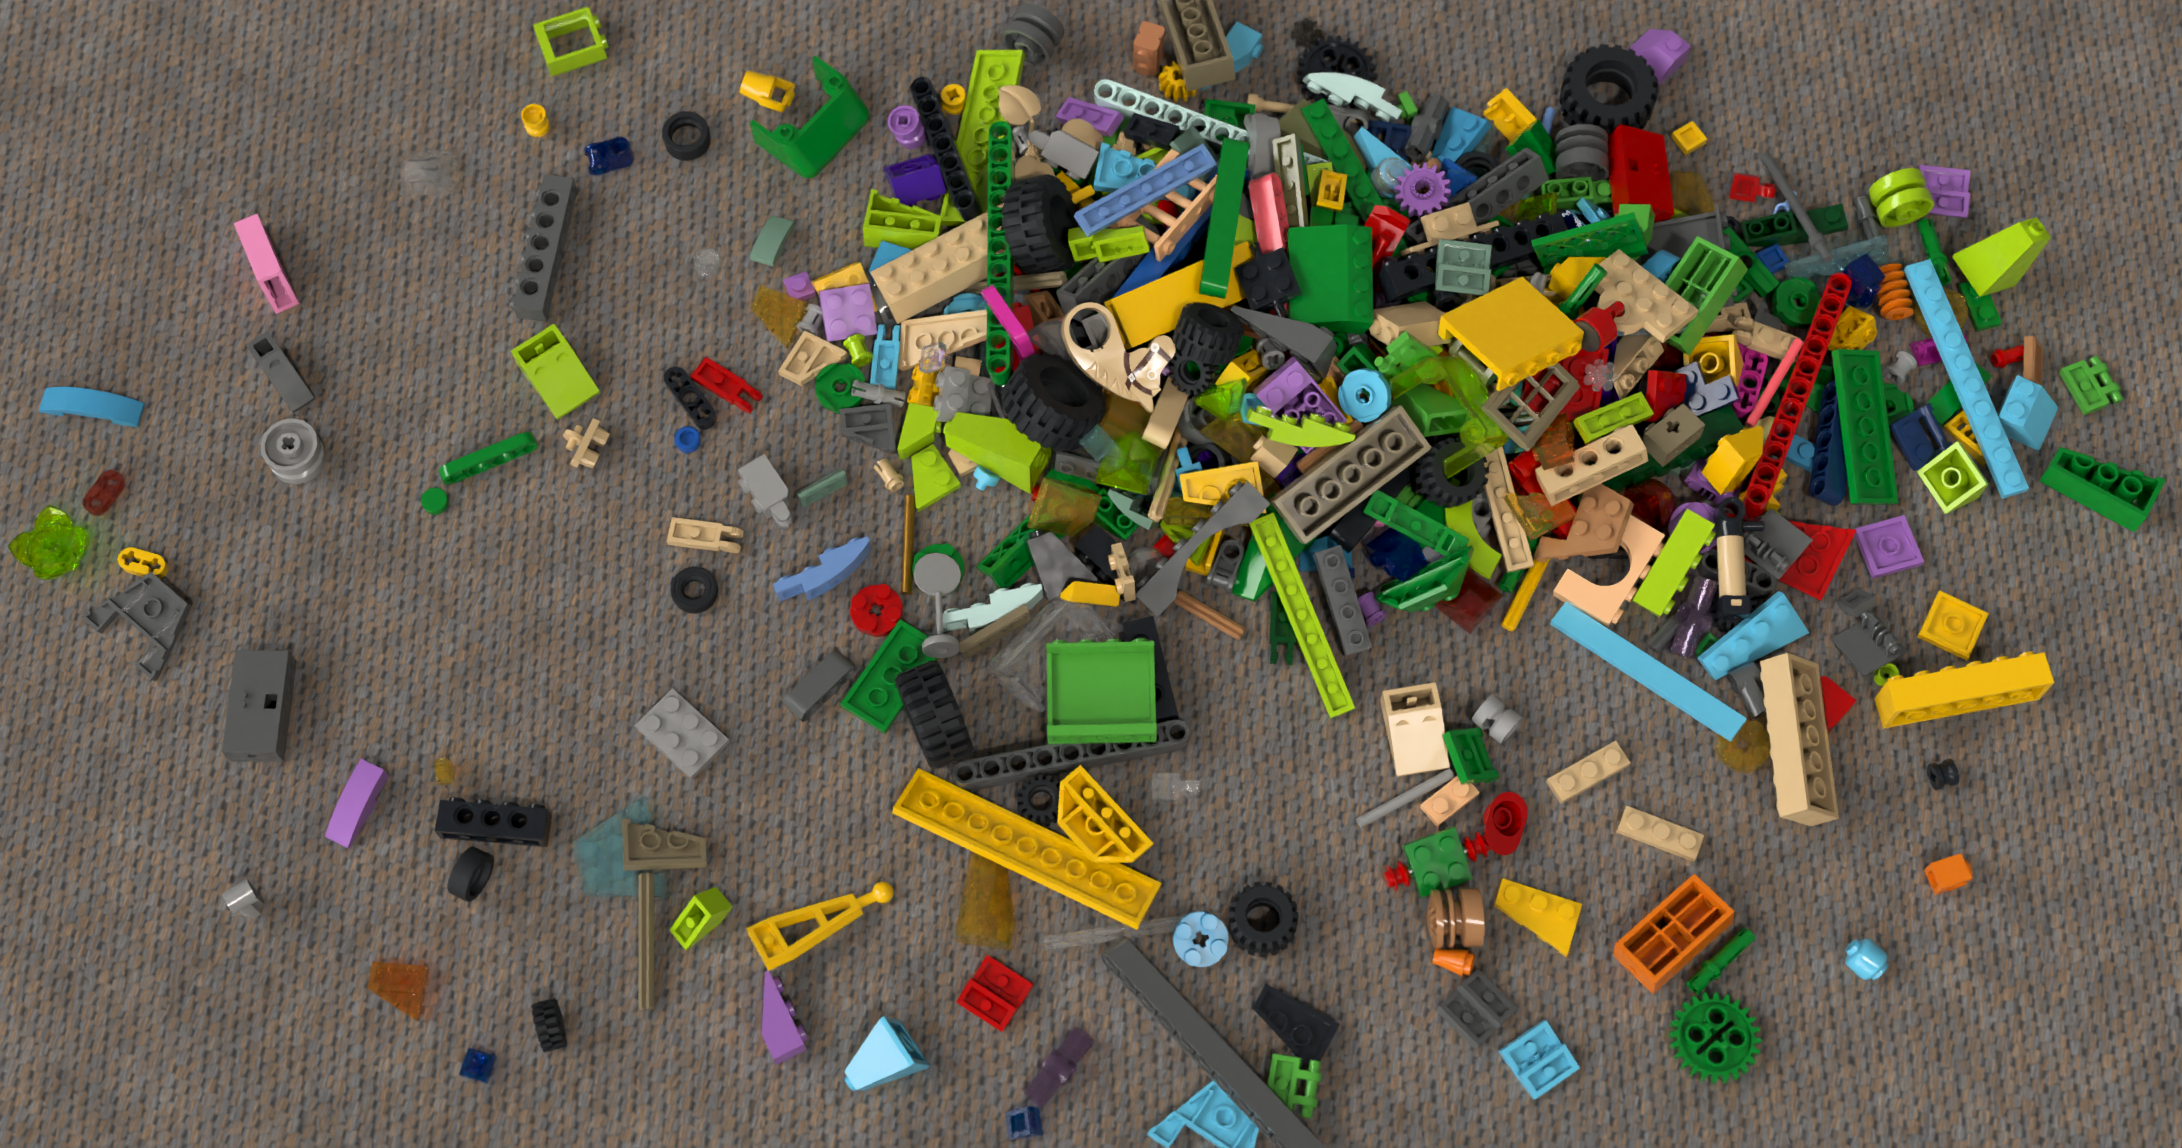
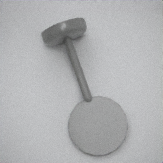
M940 553L927 554L916 563L913 576L920 590L928 595L935 596L937 635L930 636L924 640L922 651L923 654L932 658H947L957 654L960 648L959 641L955 637L943 633L942 596L955 591L960 583L961 572L958 564L949 556Z

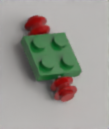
M1452 826L1403 844L1409 866L1407 867L1400 861H1397V868L1394 869L1387 865L1383 877L1387 887H1393L1395 891H1398V885L1402 883L1409 887L1411 877H1413L1419 896L1423 898L1430 895L1431 890L1442 891L1473 879L1466 857L1476 862L1477 855L1482 854L1487 858V851L1491 849L1486 842L1485 835L1481 836L1479 832L1475 833V839L1472 840L1464 836L1461 845L1456 828Z

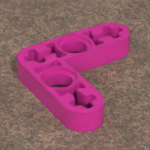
M990 285L982 290L981 294L987 305L1010 336L1020 362L1024 358L1034 355L1035 352L1026 331L996 288Z
M1703 335L1702 338H1704V337H1713V336ZM1738 343L1743 360V368L1737 387L1741 400L1731 404V407L1737 417L1748 418L1758 401L1768 357L1766 354L1747 348L1746 345ZM1753 358L1758 359L1755 371L1750 370ZM1747 378L1755 381L1756 387L1747 388L1743 385L1742 381ZM1749 396L1746 409L1741 408L1743 397Z

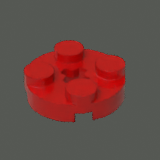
M886 584L867 586L857 592L851 599L850 615L856 629L862 633L864 632L873 637L886 636L891 633L903 616L902 601L899 595ZM877 605L884 608L881 610L880 616H876L875 613H869L873 606Z

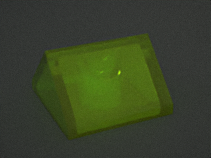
M1137 431L1107 442L1095 483L1147 495L1158 454L1145 440L1141 439L1142 437Z

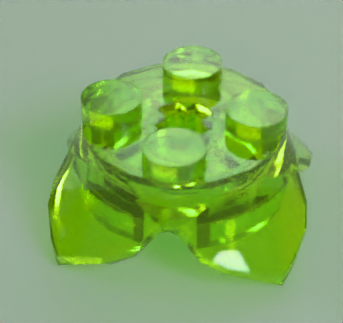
M48 505L37 515L34 530L17 535L9 543L8 548L19 563L33 569V573L37 578L51 580L74 571L79 567L80 560L89 545L90 536L84 527H76L63 510Z

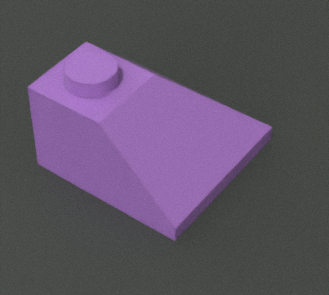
M1649 29L1629 48L1636 51L1635 55L1638 57L1642 55L1647 60V66L1651 65L1655 71L1654 76L1657 77L1659 86L1686 61L1691 45L1673 31Z

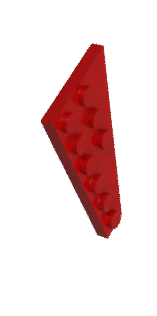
M1725 513L1726 516L1734 518V514ZM1747 515L1743 517V521H1759L1761 519ZM1789 521L1813 541L1783 576L1776 581L1821 601L1857 530ZM1744 554L1745 561L1756 564Z

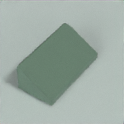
M837 469L795 491V495L802 507L805 508L848 485L846 472L843 469Z

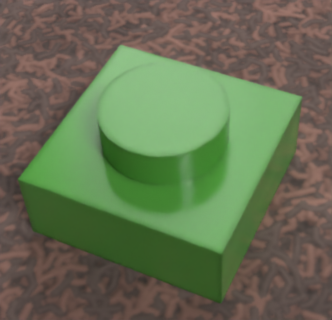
M1406 91L1398 95V105L1396 107L1402 110L1399 118L1401 120L1404 119L1407 125L1411 126L1415 115H1418V110Z

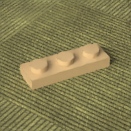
M1614 741L1548 778L1546 782L1560 804L1628 767L1630 761L1618 743Z
M1627 805L1616 831L1619 834L1695 862L1704 838L1703 834Z

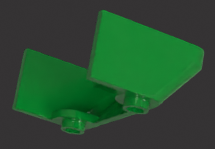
M816 55L812 58L815 77L823 84L825 93L831 98L801 130L791 124H782L771 133L755 120L750 122L754 142L803 178L816 177L868 123L870 118L868 107L846 77Z

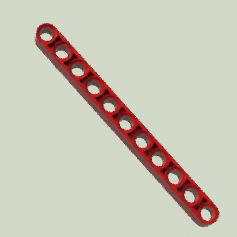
M1844 273L1831 275L1763 447L1762 455L1758 460L1744 497L1745 513L1749 516L1758 517L1764 514L1851 289L1852 281ZM1794 391L1800 392L1802 395H1798ZM1786 412L1792 413L1794 416H1789ZM1777 434H1783L1786 437H1780ZM1768 455H1774L1778 459H1772ZM1760 477H1767L1769 481L1762 480ZM1752 498H1757L1761 502H1754Z

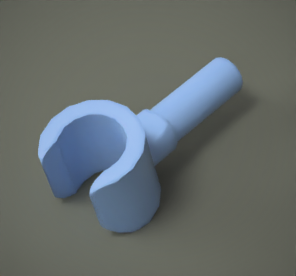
M1787 200L1784 203L1777 204L1773 214H1776L1778 210L1790 211V205Z

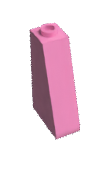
M258 214L234 223L256 279L274 312L277 314L298 305V299Z

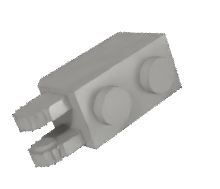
M1038 129L1033 130L1029 134L1028 140L1034 146L1043 150L1040 155L1045 157V163L1056 169L1060 165L1067 169L1066 174L1078 181L1081 177L1083 179L1088 177L1099 157L1100 150L1063 130L1052 132L1049 135Z
M763 454L738 469L740 479L737 482L745 494L749 492L753 497L751 503L758 514L763 512L767 519L773 517L780 528L786 529L793 524L790 510H788L791 502L789 489L766 455Z

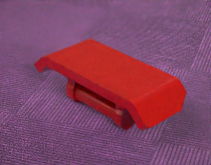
M1380 205L1374 206L1364 225L1372 227L1373 289L1378 282L1376 275L1383 269V265L1391 259L1410 223V220L1387 206Z

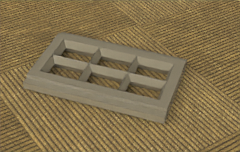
M1559 363L1547 367L1549 371L1539 383L1531 376L1525 378L1534 389L1524 402L1513 393L1521 381H1519L1514 386H1509L1501 391L1495 389L1481 407L1484 413L1526 451L1532 448L1580 387L1577 383L1578 381ZM1552 374L1563 383L1553 397L1543 388V385ZM1538 392L1549 401L1539 415L1527 406ZM1508 397L1520 406L1509 420L1498 411ZM1523 410L1534 420L1524 433L1520 432L1513 425Z

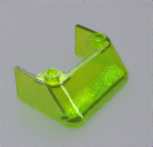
M1459 356L1425 358L1389 380L1391 396L1395 399L1422 382L1435 384L1444 379L1471 419L1460 430V438L1465 448L1443 460L1444 475L1447 479L1505 445L1510 439L1484 413L1481 407L1489 398V395L1465 360Z

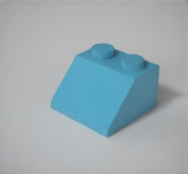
M2017 375L2008 388L1997 415L2008 438L2039 451L2059 407L2041 385Z

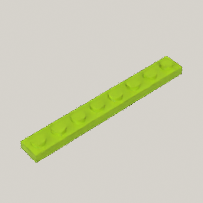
M1274 513L1254 520L1252 523H1249L1330 719L1354 710L1355 706Z

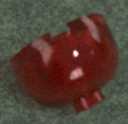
M1646 479L1631 485L1623 494L1624 497L1631 500L1634 504L1631 514L1658 531L1669 523L1673 512L1676 510L1674 494L1668 486L1656 479Z

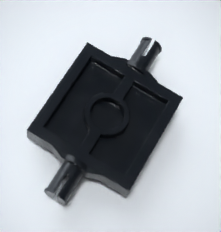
M1254 242L1255 247L1253 244L1249 246L1254 259L1235 268L1251 310L1258 312L1274 309L1277 316L1282 317L1283 315L1284 318H1288L1289 316L1284 305L1290 299L1302 295L1286 252L1282 247L1268 254H1263L1260 243Z

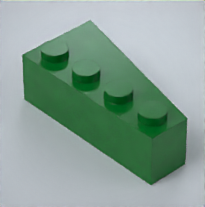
M2060 447L2048 463L2039 482L2135 533L2147 518L2166 479L2158 476L2155 479L2144 476V472L2135 469L2132 472L2118 468V464L2109 461L2101 463L2095 461L2092 456Z

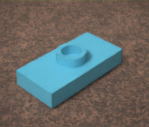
M1583 197L1576 203L1577 207L1591 224L1611 218L1604 209L1599 208Z

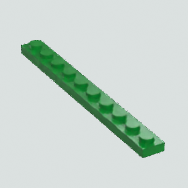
M1323 98L1301 108V114L1328 162H1332L1333 171L1347 175L1345 192L1363 225H1365L1374 206H1384ZM1403 238L1400 240L1389 261L1397 259L1400 262L1409 256H1401L1400 252L1408 248ZM1431 290L1406 298L1405 300L1408 304L1426 301L1435 306L1437 299L1433 296Z

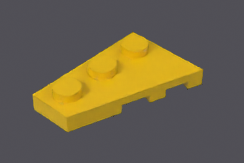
M1502 878L1494 906L1518 924L1532 931L1539 939L1556 948L1560 954L1567 957L1582 904Z

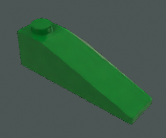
M1271 493V495H1270L1269 498H1268V501H1269V499H1271V498H1272L1273 496H1275L1276 494H1275V493ZM1270 503L1266 508V513H1261L1258 518L1274 513L1295 563V558L1304 549L1308 550L1313 545L1317 536L1307 544L1299 543ZM1252 534L1239 569L1238 577L1233 585L1232 594L1255 602L1274 583L1255 537Z

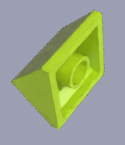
M1960 441L1955 442L1917 471L1945 514L1978 499L1989 484Z

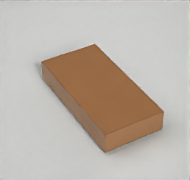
M2033 335L2024 337L2023 378L2042 386L2043 346Z

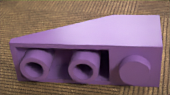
M766 971L762 1036L777 1065L807 1050L803 1042L807 1041L808 1038L802 1025L796 1027L792 1020L796 1013L790 1000L784 1002L780 995L785 990L778 976L772 978L770 972Z

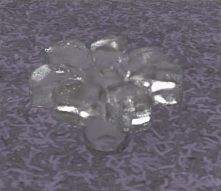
M1602 359L1595 360L1594 366L1588 364L1584 370L1585 373L1589 374L1584 377L1585 385L1593 383L1592 390L1599 392L1602 386L1605 391H1610L1613 388L1612 382H1616L1618 379V374L1612 372L1614 364L1608 362L1604 365Z

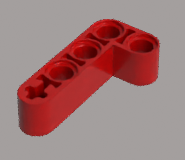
M1533 447L1529 451L1524 450L1507 465L1513 487L1536 514L1550 525V530L1558 539L1567 540L1577 509L1568 499L1551 507L1537 481L1535 469L1539 468L1544 463V460Z

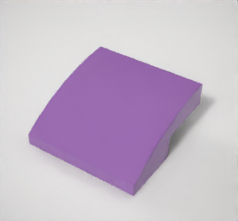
M1919 165L1918 169L1922 171L1926 180V188L1931 192L1934 200V207L1928 214L1967 218L1970 201L1968 190L1971 170Z

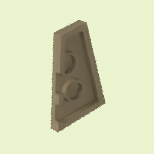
M622 818L624 871L707 867L705 838L674 830L667 832L656 829L654 825L645 824L643 826L632 823L630 819Z

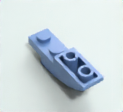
M868 536L854 538L846 545L838 548L831 547L826 549L823 554L819 555L821 563L819 566H809L802 573L781 577L773 584L779 602L803 592L807 601L843 582L862 564L870 553L871 545Z

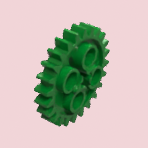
M1706 992L1703 993L1701 1001L1697 997L1692 996L1690 999L1691 1005L1686 1002L1681 1005L1684 1012L1677 1010L1674 1013V1016L1679 1021L1672 1020L1669 1026L1676 1030L1668 1034L1669 1038L1675 1039L1670 1044L1669 1049H1678L1673 1059L1682 1058L1684 1062L1680 1066L1681 1069L1689 1066L1691 1068L1690 1077L1695 1075L1696 1072L1700 1073V1082H1703L1709 1076L1712 1085L1717 1082L1718 1077H1720L1723 1084H1726L1729 1081V1075L1734 1081L1739 1078V1072L1745 1075L1749 1071L1746 1064L1753 1066L1756 1063L1751 1056H1758L1760 1050L1753 1046L1759 1045L1762 1042V1039L1754 1037L1760 1031V1028L1751 1026L1756 1017L1747 1018L1746 1013L1749 1008L1746 1007L1740 1010L1738 1008L1740 1004L1739 999L1733 1004L1729 1003L1730 998L1728 994L1723 1000H1719L1718 992H1715L1711 999H1709ZM1709 1013L1719 1015L1721 1024H1713L1709 1019ZM1728 1022L1733 1023V1026L1723 1033L1718 1040L1714 1041L1702 1054L1698 1055L1696 1053V1050L1703 1046ZM1696 1031L1699 1033L1701 1042H1693L1689 1038L1688 1032ZM1728 1035H1737L1740 1038L1741 1045L1736 1046L1730 1043ZM1708 1053H1717L1720 1056L1721 1062L1719 1064L1711 1062L1708 1058Z

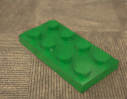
M900 619L840 703L841 708L883 734H886L904 708L894 679L896 676L928 661L938 660V658H932L923 654L922 643L929 636Z

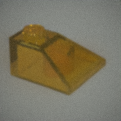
M1043 477L1027 527L1035 530L1043 528L1044 531L1073 537L1094 521L1102 496L1086 486Z

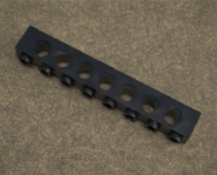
M1546 212L1536 217L1533 221L1529 222L1528 219H1524L1514 224V227L1507 228L1506 225L1492 231L1491 234L1486 235L1485 232H1482L1465 242L1492 245L1489 270L1495 271L1536 258L1537 255L1531 240L1568 230L1560 212L1552 215ZM1438 246L1428 250L1426 254L1420 255L1417 252L1407 256L1404 261L1398 262L1397 259H1394L1383 265V269L1376 277L1388 304L1432 290L1436 279Z

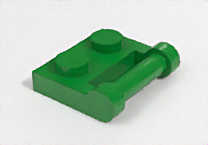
M1481 728L1451 730L1442 735L1461 785L1480 782L1490 783L1500 778L1497 769L1493 768L1482 740L1484 735Z

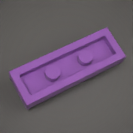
M1068 97L1055 116L1059 122L1064 124L1071 119L1085 120L1101 135L1110 138L1124 119L1118 111Z

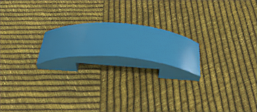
M50 387L45 389L39 412L65 416V413L94 417L111 420L113 424L138 427L145 404L128 397L99 390L77 387Z

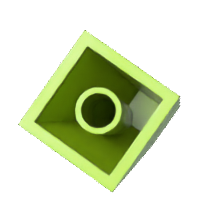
M2035 217L2018 222L1955 253L1952 258L1977 294L1982 297L2014 287L2051 239V236L2046 231L2044 225Z
M957 412L952 420L947 421L943 430L946 446L1031 494L1053 455L1051 447L1044 448L1040 446V443L1027 439L1028 436L1024 433L1021 434L1016 429L1017 426L1014 423L1012 424L1009 419Z

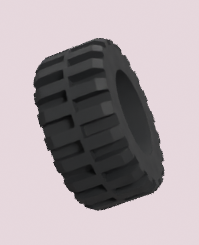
M1609 44L1600 45L1598 49L1593 46L1586 49V53L1580 52L1567 67L1559 95L1560 110L1564 117L1567 116L1566 122L1569 126L1577 124L1599 126L1607 132L1608 138L1619 124L1643 130L1651 118L1658 96V79L1654 76L1655 71L1653 67L1646 65L1647 60L1642 55L1638 57L1635 55L1636 51L1630 48L1628 50L1622 49L1620 45L1609 47ZM1598 82L1614 83L1627 92L1630 100L1620 105H1606L1595 100L1588 92L1587 87Z
M1050 174L1013 182L1006 190L1002 201L1004 203L1002 207V225L1005 229V240L1008 242L1010 254L1015 258V263L1017 266H1020V270L1028 275L1068 271L1077 263L1074 261L1068 243V229L1079 227L1078 222L1074 218L1077 208L1072 201L1070 191L1066 189L1067 186L1059 178Z
M1037 353L1024 358L1002 392L1004 411L1008 413L1009 421L1017 426L1016 429L1021 434L1027 435V439L1030 441H1036L1044 448L1051 447L1054 451H1062L1063 449L1064 451H1072L1084 446L1106 413L1105 397L1102 396L1103 393L1100 386H1097L1079 367L1074 365L1073 361L1069 359L1064 360L1059 355L1050 356L1049 353Z
M931 660L899 673L894 679L912 729L930 768L939 769L969 757L974 751L972 741L952 689L938 661Z

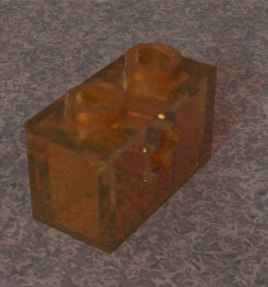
M1566 413L1557 415L1536 441L1535 446H1532L1534 459L1536 462H1541L1543 470L1575 462L1574 432Z

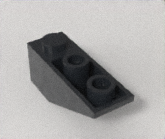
M1095 524L1074 545L1076 557L1086 567L1089 566L1095 571L1094 575L1101 583L1106 584L1108 582L1110 585L1116 586L1114 579L1118 578L1117 571H1111L1108 561V555L1112 554L1111 545L1116 544V541L1100 526ZM1120 594V599L1125 601L1123 594Z

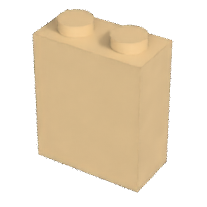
M1426 301L1373 309V325L1369 328L1370 335L1387 346L1405 331L1427 346L1451 343V338L1444 341L1438 335L1440 318L1445 313Z

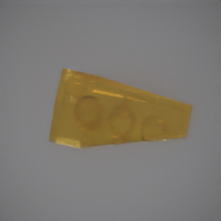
M972 852L955 931L956 942L1011 951L1016 924L1007 868Z

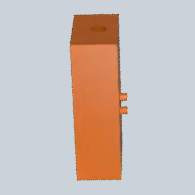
M1693 874L1615 943L1613 956L1652 994H1655L1732 924L1735 911L1698 876ZM1663 919L1668 925L1660 930L1656 924Z

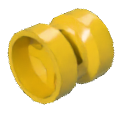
M530 104L522 110L521 118L529 135L541 137L549 131L550 122L546 111L541 105Z

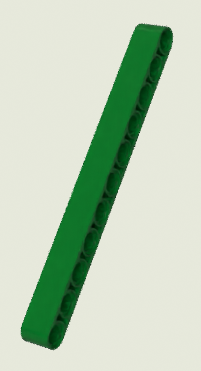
M997 121L989 128L987 287L993 285L1000 296H1006L1003 300L1014 314V256L1010 254L1008 242L1005 240V229L1000 231L996 229L1003 226L1002 207L999 208L997 205L1003 203L1006 190L1015 182V140L1011 126L1005 121ZM1006 135L1002 139H997L999 136ZM1000 158H1006L1004 161H997ZM1002 180H1005V181H1006V182L1003 183V184H997L999 181H1002ZM1001 249H1005V250H1006L1005 252H1003V253H1001V254H996V252H997L998 250H1001ZM999 273H1006L1002 277H996ZM987 305L986 366L992 382L1002 386L1007 384L1013 374L1014 347L1010 336L1003 326L995 324L998 319ZM1005 343L1004 347L995 348L997 344ZM998 367H1005L1002 372H994Z

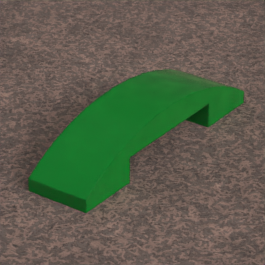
M1379 490L1373 493L1364 510L1365 514L1444 556L1466 548L1470 540Z

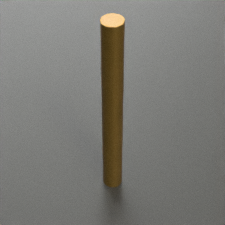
M910 494L905 495L901 591L903 595L912 594L915 496Z

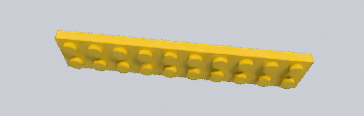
M919 768L893 807V814L1136 930L1140 927L1161 888V882L1120 863H1093L1074 841Z

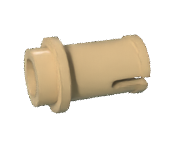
M887 458L878 461L877 463L880 467L875 464L874 470L885 482V488L891 490V492L901 489L904 485L903 476L897 474Z

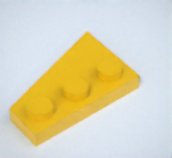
M1258 461L1179 474L1183 499L1187 502L1215 505L1220 500L1225 502L1231 496L1229 493L1230 489L1238 481L1244 483L1246 480L1263 495Z

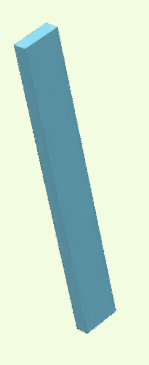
M1568 602L1564 603L1551 620L1550 625L1731 742L1745 724L1746 717Z

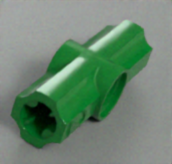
M1729 226L1724 230V235L1729 234L1731 249L1727 251L1740 257V259L1744 255H1749L1752 258L1753 265L1747 270L1744 277L1763 298L1766 297L1780 284L1779 280L1761 262L1758 255Z

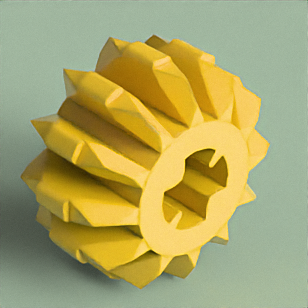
M1172 61L1171 67L1164 65L1163 73L1159 75L1160 92H1165L1164 96L1166 99L1173 96L1175 103L1178 101V98H1182L1186 103L1188 96L1194 98L1198 89L1187 91L1179 65Z

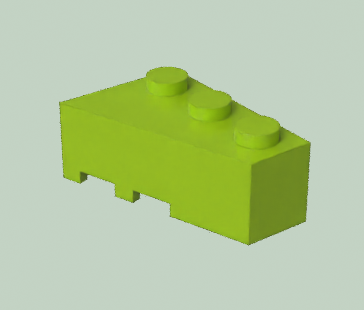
M871 189L863 225L864 246L879 248L881 241L914 250L943 235L942 216L917 206L909 207L900 203V200L892 197V199L879 195V191Z

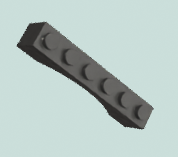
M1248 480L1244 483L1238 481L1229 491L1231 496L1225 502L1222 500L1218 501L1210 510L1213 514L1206 521L1203 518L1199 520L1191 529L1194 533L1187 540L1184 537L1180 539L1172 548L1175 552L1169 558L1164 556L1154 566L1157 571L1150 578L1145 575L1135 585L1138 588L1135 595L1157 617L1176 599L1181 572L1188 558L1202 542L1222 529L1238 524L1252 523L1270 505V502Z

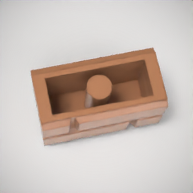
M1147 21L1142 22L1133 43V69L1140 75L1156 76L1165 55L1164 26Z

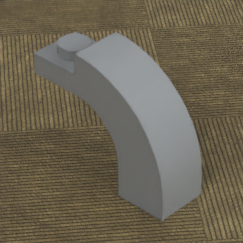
M1262 113L1246 114L1244 119V125L1250 137V155L1247 166L1249 173L1245 180L1248 190L1251 180L1275 172L1272 140L1281 138L1280 125L1277 118L1268 117Z

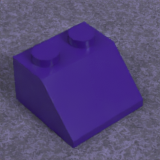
M930 153L883 167L893 197L899 199L900 203L913 207L917 205L918 201L924 199L927 201L936 200L941 197V194L946 193L939 164Z

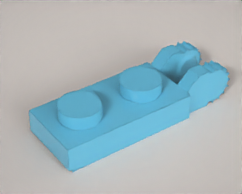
M879 324L877 340L874 342L870 384L872 385L879 383L883 384L885 388L896 390L900 352V325H894L893 341L884 340L886 336L885 324Z

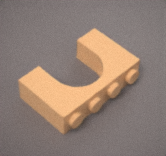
M1630 515L1620 542V546L1626 551L1630 560V570L1626 577L1614 585L1600 586L1567 569L1554 589L1553 596L1563 602H1568L1607 628L1611 623L1617 624L1624 613L1620 608L1625 600L1631 602L1638 590L1634 587L1639 578L1642 580L1646 578L1652 566L1648 565L1653 556L1658 558L1666 545L1662 543L1665 535Z

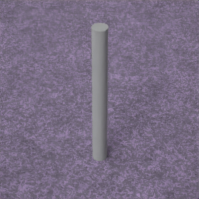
M1449 768L1356 818L1357 824L1360 828H1363L1454 778L1452 770Z

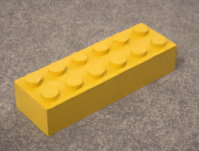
M2029 651L2018 655L2017 658L2009 659L2008 656H2002L1982 664V661H1974L1962 668L1947 666L1940 669V672L1930 673V671L1925 670L1915 673L1913 677L1893 676L1887 680L1874 700L1883 728L2036 701L2055 682L2045 652L2035 654L2034 651Z

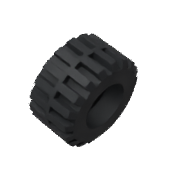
M1189 303L1182 308L1172 341L1180 351L1192 359L1206 364L1225 365L1231 363L1235 358L1245 328L1235 315L1221 307L1207 303Z
M1459 437L1455 440L1454 438H1448L1433 445L1429 451L1418 459L1417 462L1421 465L1415 469V473L1419 474V477L1415 478L1416 483H1421L1422 488L1419 490L1421 494L1426 493L1428 495L1426 499L1429 502L1435 500V505L1438 507L1445 505V508H1452L1477 498V495L1483 492L1484 488L1482 486L1488 482V478L1485 475L1489 473V467L1484 466L1487 459L1480 456L1482 451L1479 447L1473 448V442L1467 441L1464 443V438ZM1445 459L1454 462L1460 469L1461 482L1459 486L1450 484L1444 477L1443 463Z
M1254 882V887L1249 885L1243 887V892H1238L1235 895V900L1231 902L1228 917L1229 932L1232 933L1231 938L1234 943L1238 942V947L1242 951L1246 948L1249 950L1248 954L1254 956L1255 952L1260 953V957H1266L1267 953H1271L1274 956L1278 954V950H1285L1288 943H1291L1294 939L1299 918L1296 911V902L1291 900L1292 895L1289 892L1284 893L1283 887L1277 885L1276 888L1272 887V882H1266V886H1261L1260 882ZM1256 907H1268L1276 912L1280 922L1272 931L1260 932L1249 925L1247 914Z

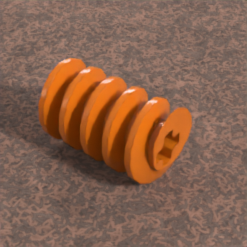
M1902 264L1883 265L1873 273L1874 280L1876 281V293L1879 298L1878 303L1881 308L1880 314L1887 320H1901L1914 314L1913 308H1909L1912 305V300L1908 298L1911 295L1910 290L1906 289L1909 283L1904 280L1907 278L1905 272L1900 271L1903 268Z

